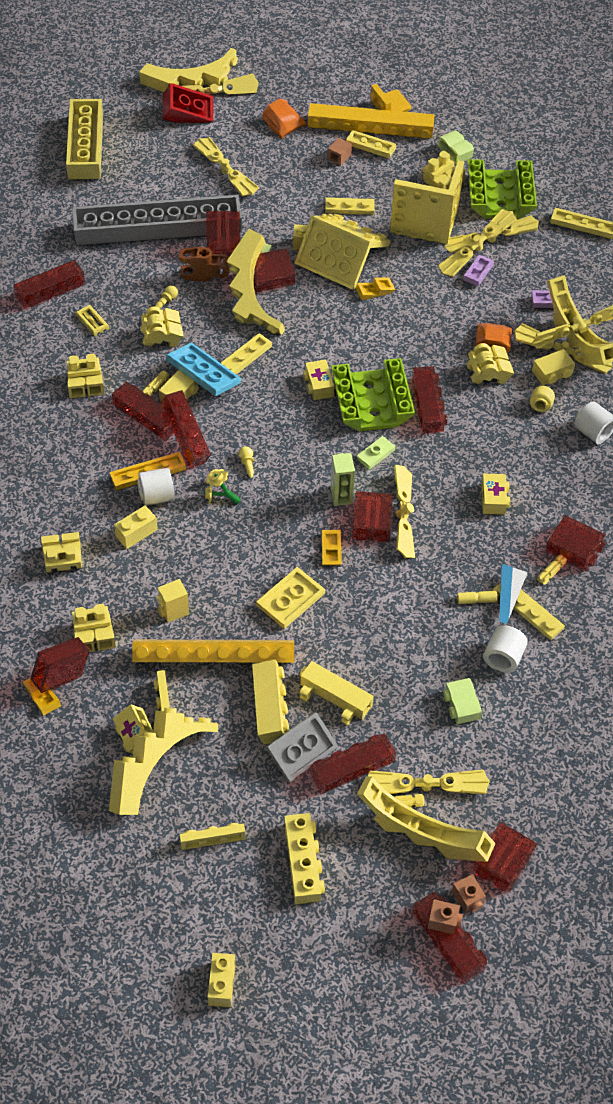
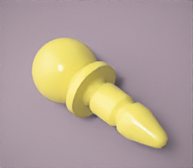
M175 286L166 287L165 291L161 294L162 298L156 303L155 307L161 309L167 302L170 303L172 299H175L178 295L177 288Z
M244 446L240 448L238 456L241 459V463L245 465L248 476L253 478V451L251 448Z

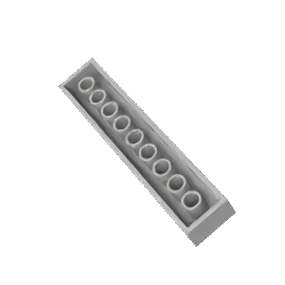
M238 195L73 207L76 245L242 233V216Z

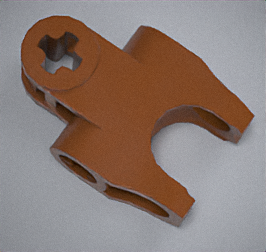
M206 247L181 249L179 261L187 264L181 266L180 277L186 280L202 282L210 281L212 277L225 278L229 275L230 271L226 262L229 256L225 254H212V251ZM191 254L192 257H184L183 255ZM185 271H193L191 274L184 273Z

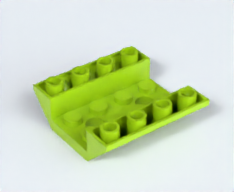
M468 159L471 208L484 219H493L501 209L512 211L517 219H521L537 208L532 161L516 160L515 170L485 169L484 160Z
M401 358L384 360L383 369L352 373L349 364L331 365L344 424L359 432L395 428L415 415ZM370 384L373 387L368 389L364 385ZM376 411L379 413V415L373 416L370 413Z

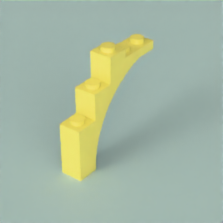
M230 48L224 57L217 61L189 69H170L147 63L139 72L140 84L162 92L166 90L170 83L179 86L200 85L203 87L204 84L208 86L212 84L223 86V83L228 80L227 74L230 68L237 63L236 50Z
M248 229L226 261L229 270L236 274L229 285L232 295L239 299L232 312L239 323L243 324L245 322L250 324L253 321L259 326H266L267 330L273 334L278 333L282 335L285 331L283 323L269 316L256 299L254 269L259 254L266 242L261 234Z
M565 275L547 280L555 312L552 314L555 328L566 324L571 327L573 325L572 319L580 314L570 296ZM588 326L587 330L583 333L579 330L574 332L570 330V334L567 336L569 347L580 348L584 365H605L613 362V342L601 339Z
M164 707V711H155L154 731L143 732V735H135L133 757H123L122 760H114L109 811L119 815H138L144 785L150 772L162 755L175 743L191 734L200 731L218 732V723L210 722L211 718L198 717V721H193V717H184L183 713L176 712L177 708Z
M371 776L365 777L357 793L376 814L374 820L385 831L405 833L416 845L436 846L448 859L487 862L494 848L495 842L485 831L465 829L428 817L390 795Z

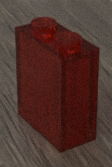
M206 211L207 248L212 251V254L227 253V256H230L239 244L240 211Z
M287 248L259 254L254 269L255 292L295 285L296 275Z
M356 491L352 538L358 540L370 539L378 542L390 541L393 494Z
M564 515L549 538L545 551L555 556L562 555L566 557L567 562L587 571L589 566L593 567L596 563L597 553L603 552L606 546L604 542L606 534Z
M79 637L39 651L30 680L41 693L76 680L82 676L90 650Z
M500 822L490 837L495 842L488 861H475L473 871L481 879H488L494 882L498 889L502 891L507 890L511 893L534 855L538 843Z

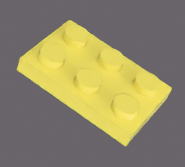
M296 567L256 601V606L285 629L325 594V589Z

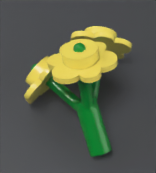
M217 469L212 470L208 474L206 483L209 484V488H205L203 493L205 499H208V504H211L212 496H225L236 505L240 502L241 499L228 490L223 483L227 480V471ZM212 486H220L224 492H213Z

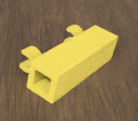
M311 661L308 667L304 666L300 672V685L303 686L300 690V699L307 702L314 692L345 711L341 715L343 717L341 722L347 726L354 716L363 720L373 705V695Z

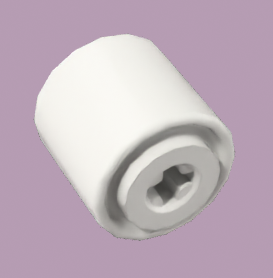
M590 402L579 411L574 427L596 444H601L613 433V415L596 402Z
M168 467L138 474L137 485L139 495L145 506L175 500L172 477Z
M496 627L483 654L484 661L491 668L504 673L515 671L527 646V638L520 630L514 627Z

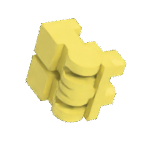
M442 151L437 159L431 158L428 160V165L423 167V180L429 186L449 190L447 188L449 178H453L451 177L452 168L455 167L454 162L450 160V154ZM463 168L462 183L465 182V173H466V170H465L464 168Z
M150 307L146 310V314H142L140 329L144 334V345L152 347L155 343L161 344L163 341L169 342L171 347L178 345L183 338L178 311L167 308L160 310L158 307Z
M482 343L475 346L473 351L468 353L470 360L466 365L470 371H474V374L471 376L473 383L480 384L483 380L491 381L495 378L498 383L505 384L514 374L504 347L496 345L489 347L487 344Z
M88 354L86 359L80 360L77 356H70L69 361H67L69 398L86 397L85 389L88 390V396L104 395L99 358H96L95 354Z
M79 532L61 534L62 542L59 540V535L41 537L47 573L52 572V569L57 568V571L71 570V566H76L77 569L82 568Z
M98 604L93 609L87 610L86 608L79 607L72 612L77 654L94 652V643H97L98 651L116 648L108 606Z

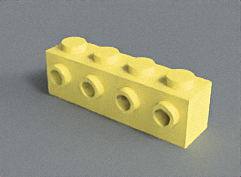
M276 659L252 664L257 732L263 745L273 742L289 730L288 720L285 719L288 709L283 696H286L285 685L282 684V678L285 675L283 667H279Z
M310 813L287 815L284 818L294 902L295 904L320 902L321 894H325L324 881L319 880V874L322 873L321 860L316 858V853H319L318 840H314L313 834L316 833L315 820L311 821Z

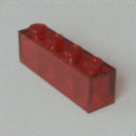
M73 260L14 284V294L25 309L33 307L42 301L50 300L59 294H64L71 289L81 287L85 284L83 270Z
M434 366L414 367L412 370V383L422 433L444 432V426L447 425V415L443 413L445 409L444 401L440 399L442 397L441 387H438L439 375L435 373Z
M126 381L112 393L113 405L164 441H167L180 429L179 416L174 412H170L163 404L157 403L150 395L140 391L137 386Z
M183 390L166 394L161 405L189 468L206 463L211 453Z
M385 733L373 735L363 743H355L347 750L333 753L331 757L324 760H316L310 765V775L322 795L369 774V771H376L394 763L396 751Z
M436 891L413 904L412 913L460 981L465 984L485 971L487 958L481 950H477L473 944L472 936L465 932L461 926L460 928H455L454 935L428 929L433 900L446 902L442 896L439 897Z

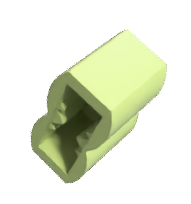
M454 130L439 137V148L450 154V159L455 164H457V161L464 162L472 158L473 145L464 140L463 135Z
M467 678L446 683L443 695L445 701L450 703L449 713L451 719H455L457 724L481 719L482 711L471 679Z

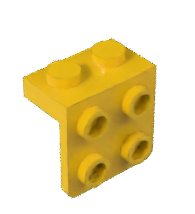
M377 84L371 85L370 101L377 109L403 112L411 110V105L399 90L384 93Z

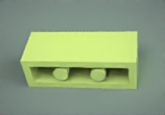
M351 453L332 455L331 493L334 506L353 504L355 468Z

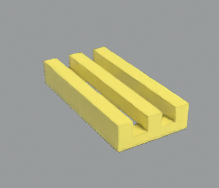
M91 305L75 312L79 320L94 336L99 332L102 333L105 329H109V325ZM86 311H89L102 326H99Z

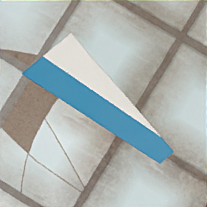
M502 564L499 622L507 624L528 572Z

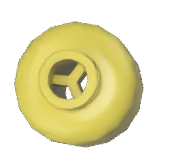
M547 386L536 387L530 397L531 407L538 412L550 410L555 399L553 390Z

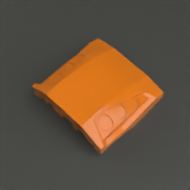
M278 99L269 104L262 113V119L282 139L287 134L302 126H306L304 119L284 99Z
M490 323L478 324L475 346L485 343L489 347L493 345L504 347L506 352H510L512 328Z

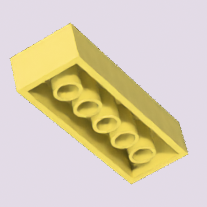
M70 99L66 159L68 179H101L102 99Z

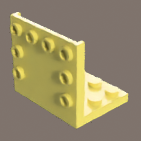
M457 161L456 167L452 168L451 177L453 178H449L447 186L449 190L396 179L393 190L390 232L396 235H405L412 238L448 244L458 212L464 162Z
M338 214L311 216L294 264L352 290L355 289L370 248L388 247L391 240L386 239L387 236L382 233H373L371 228L357 226L358 223L355 221L343 220L344 217Z

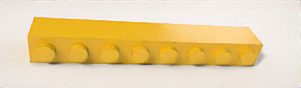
M310 103L308 127L432 138L435 114Z
M134 639L132 642V662H265L276 659L277 663H294V640Z

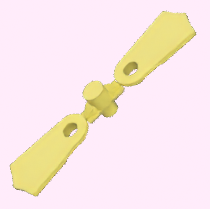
M252 73L227 80L223 83V86L212 84L207 88H203L200 85H187L183 87L212 95L223 91L226 94L257 93L259 82ZM231 85L232 90H228L227 86Z
M210 137L199 138L193 144V147L210 161L221 165V172L228 174L229 181L242 197L253 195L259 189L249 178L230 167L229 160L223 159V154Z
M501 209L483 229L481 236H474L472 244L460 249L438 265L442 274L454 277L472 258V250L481 251L483 243L487 238H494L517 221L513 212Z
M532 215L518 219L498 235L511 236L537 231L539 221ZM472 233L450 237L448 244L444 247L450 253H455L472 244L474 236L481 235ZM498 235L491 239L487 238V241L491 243L495 242L496 237H498Z
M613 305L594 313L588 320L582 319L580 315L575 316L572 319L573 325L571 327L566 324L537 333L532 343L536 349H539L554 342L556 339L568 336L570 330L572 332L579 330L583 333L587 330V326L591 324L598 325L603 321L612 320Z
M523 323L514 331L516 341L535 346L532 341L536 334L540 333V331ZM566 341L562 342V344L552 342L541 347L546 350L555 348L557 351L565 349L568 354L573 355L577 362L583 364L582 356L579 355L581 353L580 348L574 350V348L569 347V343ZM612 362L605 365H586L604 374L613 367Z
M395 465L397 498L400 501V509L396 511V516L400 518L396 550L404 558H415L412 528L407 521L409 514L414 512L413 505L408 503L411 500L412 474L404 466Z
M484 770L447 773L441 778H433L431 775L426 774L423 778H415V780L409 774L369 771L368 774L389 794L409 792L414 786L421 787L424 791H430L432 787L441 786L443 790L448 792L485 795L490 783ZM451 779L453 783L448 784L446 780ZM402 780H408L409 784H403Z

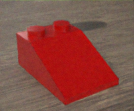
M170 83L163 93V119L174 123L213 122V96Z

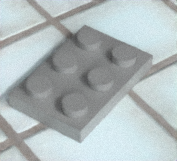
M314 712L265 748L286 781L291 782L338 748V745L317 712Z

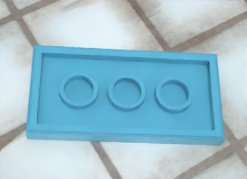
M192 342L166 355V361L214 396L241 383V378Z

